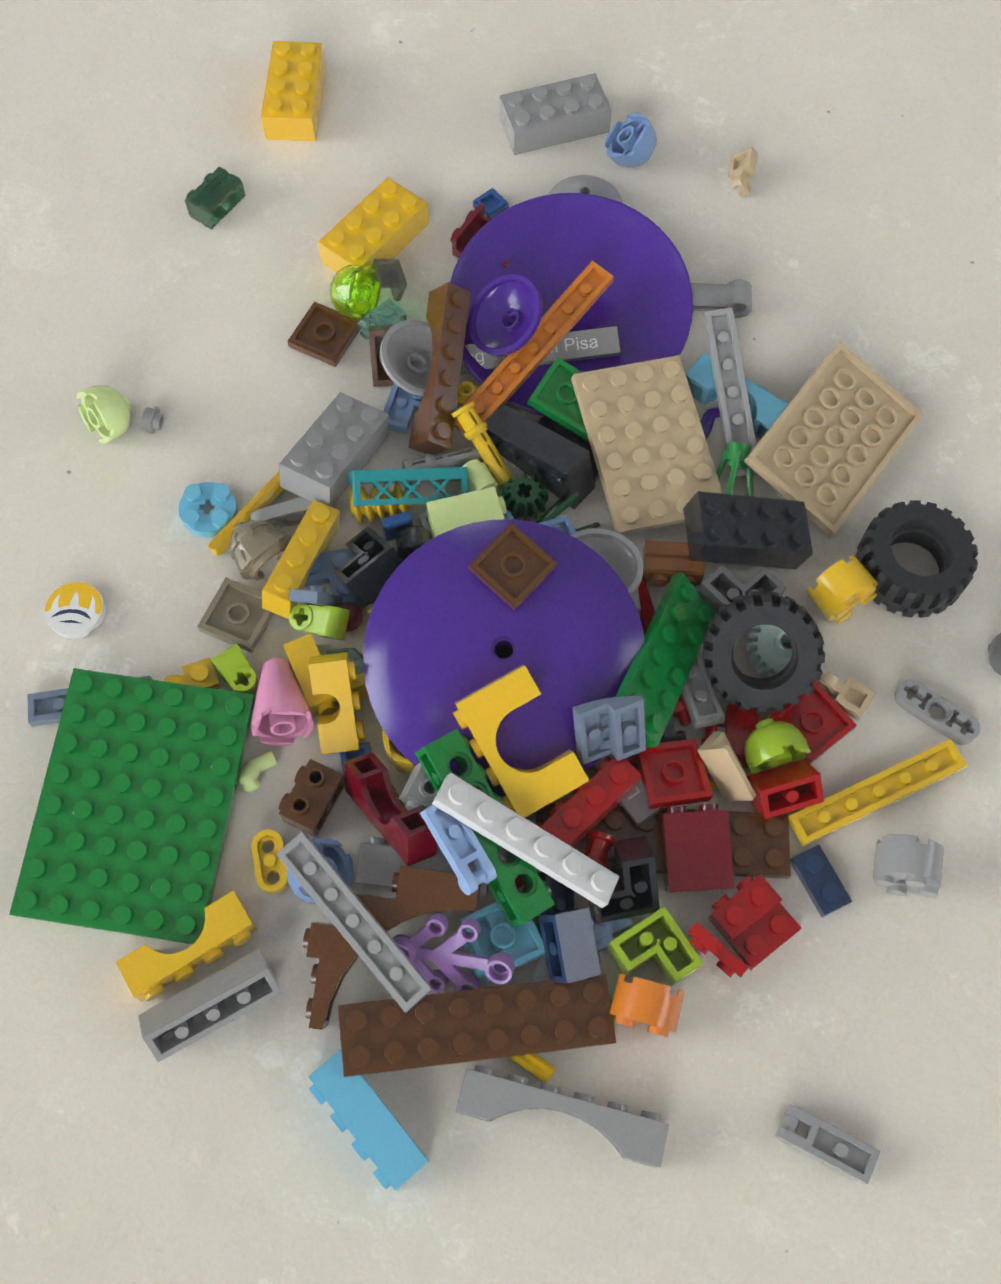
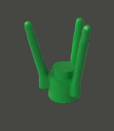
M729 442L727 450L722 452L721 461L716 473L719 480L726 463L728 467H731L726 494H733L737 470L744 469L746 464L744 459L750 453V445ZM746 464L747 495L754 497L753 469Z

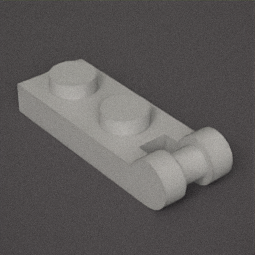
M788 1104L784 1113L787 1116L783 1127L779 1126L775 1134L777 1139L796 1147L864 1185L869 1183L880 1155V1150L795 1105ZM800 1123L809 1127L805 1138L796 1134Z

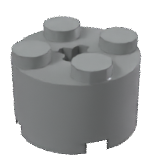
M889 834L882 836V842L879 839L876 841L873 869L874 883L887 887L886 892L895 896H906L908 891L918 892L919 895L925 897H937L938 891L941 888L944 847L928 839V845L917 843L918 836Z

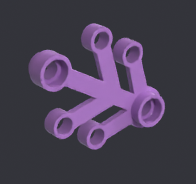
M440 913L432 914L426 926L412 936L400 934L392 938L433 987L431 991L434 993L444 991L448 978L458 987V991L472 990L466 987L465 984L472 986L473 989L480 988V981L477 977L464 975L457 966L485 970L487 977L497 984L507 983L515 969L512 957L505 952H498L488 957L455 951L465 943L473 942L477 939L481 926L478 921L472 918L463 920L459 930L435 948L422 945L433 936L440 937L445 933L448 927V920ZM433 923H438L441 928L436 927ZM465 928L472 929L474 933L468 932ZM425 961L433 962L439 969L432 970ZM433 979H437V980H439L441 983H437V982H435Z

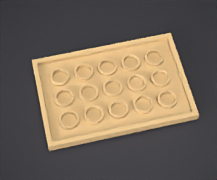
M839 342L744 459V462L787 500L804 502L807 517L828 536L836 533L923 414L842 342Z
M680 355L573 374L572 384L616 532L625 535L684 523L683 508L698 491L722 493Z

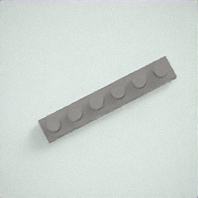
M733 307L705 311L703 318L726 450L729 442H737L750 445L751 452L756 446V439ZM746 464L744 469L737 470L736 478L747 477Z
M301 832L276 854L405 1013L433 989L306 833Z

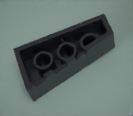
M501 404L484 421L488 425L486 432L501 456L528 476L533 477L536 474L538 482H544L546 489L563 502L578 492L580 494L579 498L570 505L574 510L596 487L588 450L504 404Z

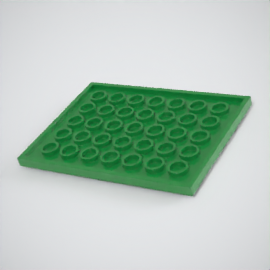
M73 668L9 915L194 944L204 928V908L210 905L213 899L254 710L255 695Z

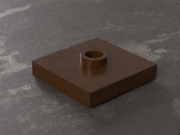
M314 301L288 339V346L336 367L361 330L362 323L355 318Z
M511 522L473 560L468 569L515 611L557 568L558 563Z

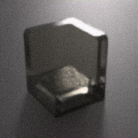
M374 259L367 276L369 285L390 288L394 301H401L407 287V282L399 259Z

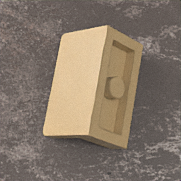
M723 731L713 732L697 751L725 801H752L756 797V793L747 779V774Z

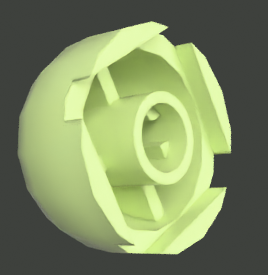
M103 385L86 388L77 394V398L82 397V404L78 405L81 417L91 433L97 430L103 437L98 440L99 442L107 444L120 437L127 430L130 423L131 404L125 395H121L110 386Z

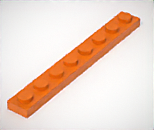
M592 261L543 315L535 334L528 343L518 351L509 354L463 406L474 401V409L481 421L484 422L501 404H505L613 283L614 276ZM455 418L454 427L462 434H465L458 419Z

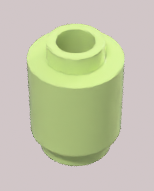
M474 459L462 466L467 467L469 492L494 486L496 492L498 491L499 486L485 463Z

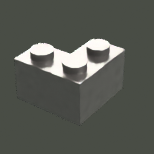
M721 565L701 582L698 593L711 607L715 616H717L719 613L718 609L724 604L729 605L732 603L733 598L736 596H749L750 592L760 591L761 594H768V591H772L783 596L786 586L766 567L760 570L747 583L743 584L725 566Z

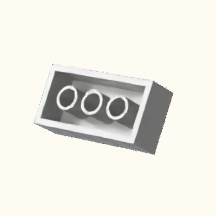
M596 73L500 95V121L514 155L601 135L610 131L612 109Z
M340 392L279 463L280 487L311 502L314 499L333 507L350 486L348 485L347 473L353 470H363L387 440L389 414Z

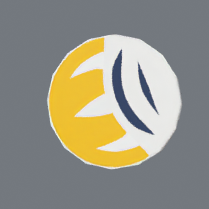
M81 581L67 582L57 587L48 596L44 605V617L49 627L59 636L69 639L83 638L89 635L90 631L94 628L97 629L102 624L106 614V604L98 589L89 583Z

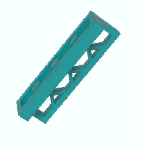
M467 467L353 470L347 473L348 485H352L354 507L426 504V502L451 497L443 487L447 482L460 481V494L468 493ZM420 482H429L435 488V491L429 497L423 498L415 488ZM391 483H401L407 491L401 498L395 499L386 489ZM360 484H372L379 492L373 499L361 500ZM440 492L444 497L435 496ZM410 493H412L416 498H407V497L409 496ZM383 494L387 499L378 498Z

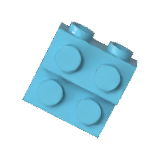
M498 902L459 919V928L463 920L467 918L475 919L481 926L477 939L461 946L463 950L469 948L471 954L491 957L498 952L508 953L515 964L514 972L517 968L545 955L543 940L533 920L531 919L523 925L511 927ZM465 928L468 932L474 933L472 929ZM471 968L478 980L483 978L486 985L492 983L487 977L485 970Z

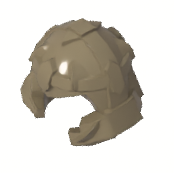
M250 520L240 522L234 527L235 530L231 535L229 550L241 577L258 581L265 576L259 570L277 554L276 560L279 561L291 537L288 533L276 529L266 521Z

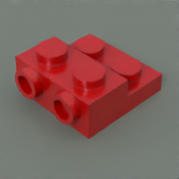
M761 874L755 879L751 875L743 879L736 886L739 892L732 898H729L726 894L711 905L714 912L708 918L741 960L749 967L750 971L802 929L780 903L783 899Z

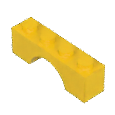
M313 499L262 589L263 609L289 619L292 608L298 605L297 602L289 600L290 589L304 590L307 578L316 559L323 550H328L338 531L340 510Z
M234 890L204 908V928L199 938L189 948L178 953L165 954L157 952L144 944L115 962L134 998L140 1001L156 999L165 992L164 987L174 981L176 983L185 981L194 974V969L203 963L209 965L216 962L224 955V950L232 945H235V947L241 946L253 937L252 933L258 929Z

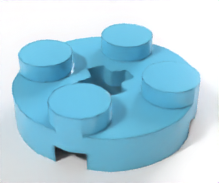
M203 482L186 487L184 495L180 500L178 511L182 523L194 535L211 538L215 537L238 513V505L227 485L216 482ZM207 505L216 507L210 510V514H205L204 510H202Z

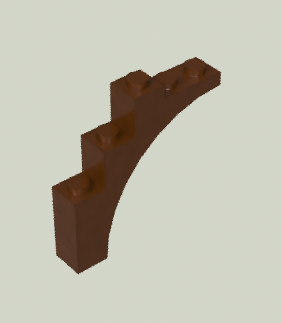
M400 866V872H394L392 880V892H397L396 898L367 894L356 895L388 932L404 921L427 913L445 910H478L481 884L478 885L477 891L466 895L459 887L458 878L455 873ZM317 921L312 922L310 928H306L303 937V948H307L306 957L319 959V963L314 964L312 968L311 984H315L313 998L308 999L305 1017L310 1019L309 1028L323 1030L329 1024L334 1000L343 980L359 958V955L332 923Z

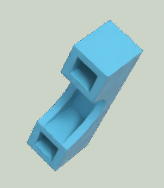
M703 353L688 371L686 377L692 397L705 405L718 399L711 359L709 355ZM745 378L754 433L757 438L761 439L789 402L779 399L769 393L766 388L758 386Z

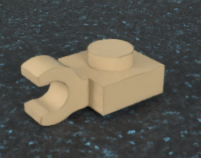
M753 147L731 156L728 177L732 180L733 189L740 187L741 197L751 192L749 176L755 173L758 152Z
M828 671L818 682L829 695L836 696L834 701L844 712L857 720L862 717L876 692L850 676L843 682Z

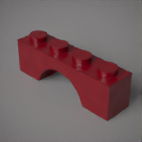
M373 752L345 761V791L407 866H411L437 855V842L420 814L423 808L419 806L406 810L392 787L388 769Z

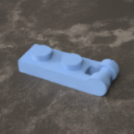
M434 805L420 812L456 874L459 887L466 895L477 891L478 885L481 883L488 884L496 879V870L470 827ZM472 861L476 866V871L473 873L467 865Z

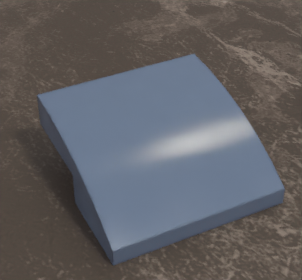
M641 696L605 698L572 707L577 758L583 765L610 754L619 761L646 750L644 700Z

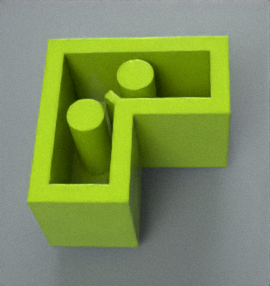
M665 906L612 940L607 948L621 972L625 974V977L653 960L671 988L703 965V961Z

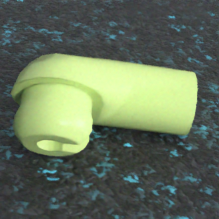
M272 750L250 759L245 764L239 775V784L243 785V789L246 792H252L259 788L260 784L257 777L261 771L277 765Z

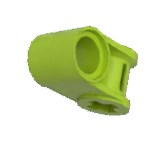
M298 604L292 608L289 614V622L294 629L325 638L344 640L350 610L326 605Z
M237 643L210 659L220 677L233 692L254 694L256 697L259 681L255 671Z

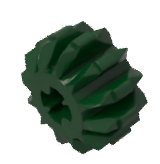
M525 472L521 475L520 479L512 475L510 483L504 482L502 486L503 492L500 494V496H503L506 509L512 514L514 520L519 516L522 517L523 521H527L528 516L537 520L539 512H545L546 503L549 501V493L546 491L545 483L538 482L536 474L530 479L527 478Z

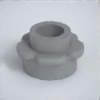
M146 407L141 418V428L148 430L150 434H154L155 430H161L164 423V414L160 413L159 407L154 409Z

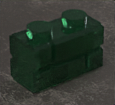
M219 166L213 173H208L200 186L195 190L189 191L184 201L190 217L212 230L246 195L241 179L232 173L229 174L227 170Z

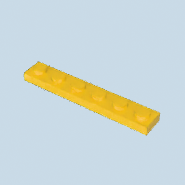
M949 739L825 798L822 803L806 807L788 817L789 824L802 847L949 777L963 770L968 765L953 741Z

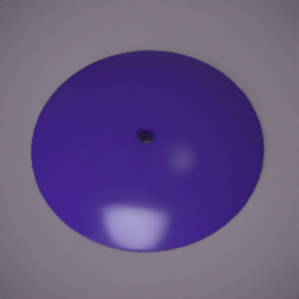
M557 193L543 195L516 204L488 221L473 236L461 253L453 270L450 283L471 292L464 345L474 344L469 334V314L477 295L488 283L508 274L526 277L536 285L541 294L543 317L585 268L594 261L612 274L614 281L569 332L617 326L620 356L567 362L581 372H588L681 355L689 336L693 315V292L690 277L679 251L670 238L659 226L639 211L621 202L602 196L584 193ZM508 259H511L506 268H504L500 264ZM464 346L462 361L477 381L483 384L495 369H485ZM552 364L539 365L506 403L529 413L544 416L543 413L527 403Z
M513 519L486 520L456 527L426 542L411 553L386 581L370 613L365 632L363 647L365 684L372 708L386 735L397 749L416 766L420 763L415 754L417 751L456 729L468 741L474 739L469 728L466 727L462 730L453 715V712L458 710L455 705L457 701L521 665H525L541 695L514 709L502 719L496 732V747L500 757L506 764L517 769L528 770L537 768L568 750L573 751L577 757L572 707L595 700L616 697L634 657L644 644L645 639L637 608L628 589L613 568L592 548L579 539L547 525ZM511 522L558 563L557 568L515 611L468 569L473 560ZM500 646H508L512 649L513 653L510 657L502 659L495 654V651ZM471 747L470 753L475 762L480 764L484 770L489 768L490 766L485 757L478 758ZM602 758L584 765L580 761L579 763L585 772ZM450 761L449 768L451 772L459 776L460 768L458 764ZM487 775V783L492 792H495L498 796H506L500 784L494 787Z

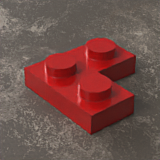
M698 922L688 931L693 936L689 942L703 955H706L708 951L714 954L719 959L715 965L730 978L734 974L741 978L749 967Z

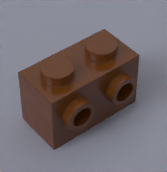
M310 759L306 767L301 766L294 779L295 786L291 793H286L283 796L278 809L280 810L279 815L283 822L317 838L345 788V778L343 774Z

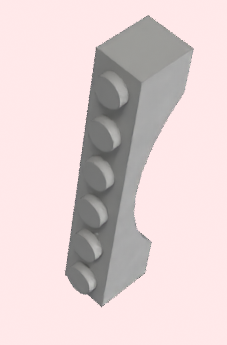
M475 1065L474 1070L466 1068L456 1113L491 1122L503 1115L521 1110L546 1109L563 1112L581 1119L598 1130L615 1147L623 1159L653 1168H661L669 1128L668 1123L661 1122L662 1115L642 1110L641 1116L627 1113L628 1106L608 1101L606 1107L595 1104V1097L587 1094L574 1092V1097L560 1094L561 1088L554 1085L541 1083L540 1088L527 1085L528 1079L521 1076L508 1074L507 1079L494 1076L495 1070L488 1067Z

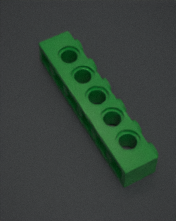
M458 729L424 746L415 753L437 793L446 776L452 773L449 763L453 761L460 768V774L457 777L503 805L500 797L495 792H492L489 787L484 768L475 762L470 753L471 746L464 735H460ZM472 829L496 870L497 877L489 882L488 886L511 927L523 925L555 905L551 898L552 891L549 885L540 878L534 866L506 849L504 850L507 852L508 861L506 864L503 863L498 856L499 848L503 847ZM516 877H519L524 883L522 893L515 887Z

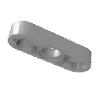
M299 497L258 509L251 514L250 518L251 520L266 521L276 529H284L300 524L312 502Z
M906 680L901 683L895 692V701L902 709L957 744L967 745L980 733V724L975 717L919 681ZM909 690L915 692L914 698L911 700L906 698ZM926 698L928 701L920 708L919 705ZM932 705L940 706L945 712V717L943 719L934 718L929 712V707ZM954 716L955 719L952 721L951 725H946V723L951 719V717ZM963 724L968 726L965 735L960 733V726Z

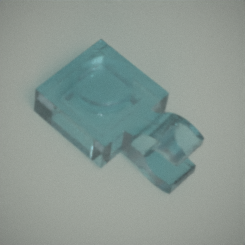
M388 299L368 313L369 317L361 319L358 322V326L363 329L360 335L368 341L369 326L395 325L407 320V317L402 309Z

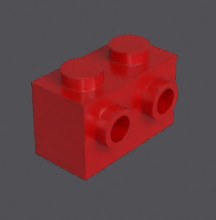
M805 759L746 776L756 793V797L750 803L764 819L824 802L821 774Z

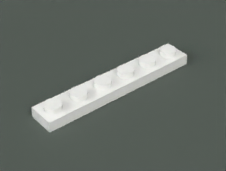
M450 773L446 776L432 805L599 907L603 908L608 905L620 876L454 774Z

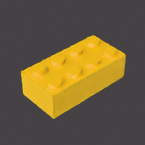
M273 41L261 113L266 139L316 141L326 69L322 43Z
M387 177L318 241L322 263L359 289H362L429 225L428 203Z

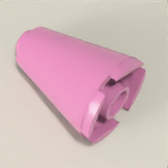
M272 658L261 666L251 721L252 735L254 738L255 735L260 737L261 743L274 746L293 744L294 738L301 735L305 739L314 729V719L291 664L281 658Z

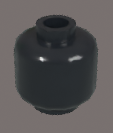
M411 526L402 530L396 537V549L401 559L404 561L411 553L433 539L431 532L420 526Z

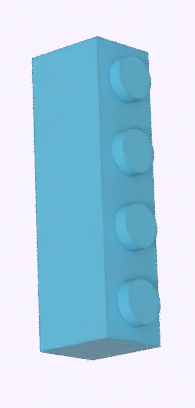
M341 1049L308 1076L313 1083L309 1088L311 1093L321 1105L326 1101L334 1110V1113L330 1115L331 1119L342 1133L348 1129L356 1140L351 1145L364 1161L368 1157L377 1167L373 1174L385 1189L392 1186L395 1191L399 1190L429 1162L363 1075L343 1077Z

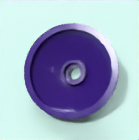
M508 274L494 279L480 291L473 302L468 320L469 334L477 348L491 356H506L518 351L528 343L540 324L543 310L542 297L536 285L524 276Z

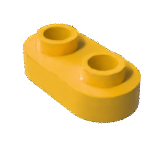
M271 829L262 830L253 837L251 851L257 884L265 893L279 894L289 885L287 867L276 855L285 847V843L280 834ZM269 843L274 844V849L271 852H264L265 845ZM272 874H279L280 877L276 883H269V877Z

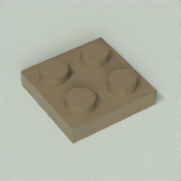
M225 577L197 627L202 633L231 645L237 643L241 649L253 653L274 613L262 608L261 591Z

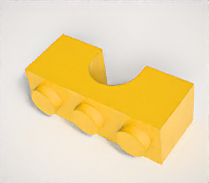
M348 652L311 656L308 665L313 695L330 694L340 704L336 712L322 715L318 718L317 727L321 754L359 750L360 739H365L363 720L357 721L356 710L361 709L359 691H353L352 680L357 679L355 661H349Z

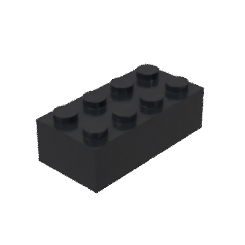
M698 491L683 508L690 561L797 569L813 555L805 503L802 501Z

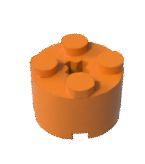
M619 974L609 1013L616 1016L614 1023L632 1028L635 1027L636 1022L649 1025L647 1032L668 1037L669 1031L676 1032L685 991L678 989L677 994L673 995L670 994L671 986L634 976L632 983L624 982L625 974Z

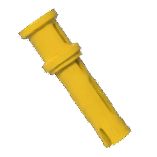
M472 401L451 415L453 418L458 419L465 431L464 437L468 441L472 440L498 486H500L504 482L509 481L512 474L486 432L488 425L486 422L481 421L474 409L475 403Z

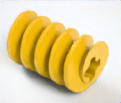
M395 483L393 492L390 491L389 487L386 491L397 499L401 498L407 489L405 488L402 491L399 483ZM373 485L370 494H367L364 486L360 488L361 500L373 499L378 493V489ZM349 487L352 518L355 516L358 523L363 522L365 514L369 522H374L376 513L381 520L386 518L387 512H389L390 516L397 515L399 511L401 513L409 511V505L354 507L352 487ZM382 494L378 499L387 498Z

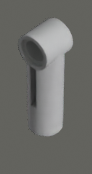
M733 280L727 284L691 283L693 310L711 311L733 307L734 318L745 317L752 311V285L746 280Z

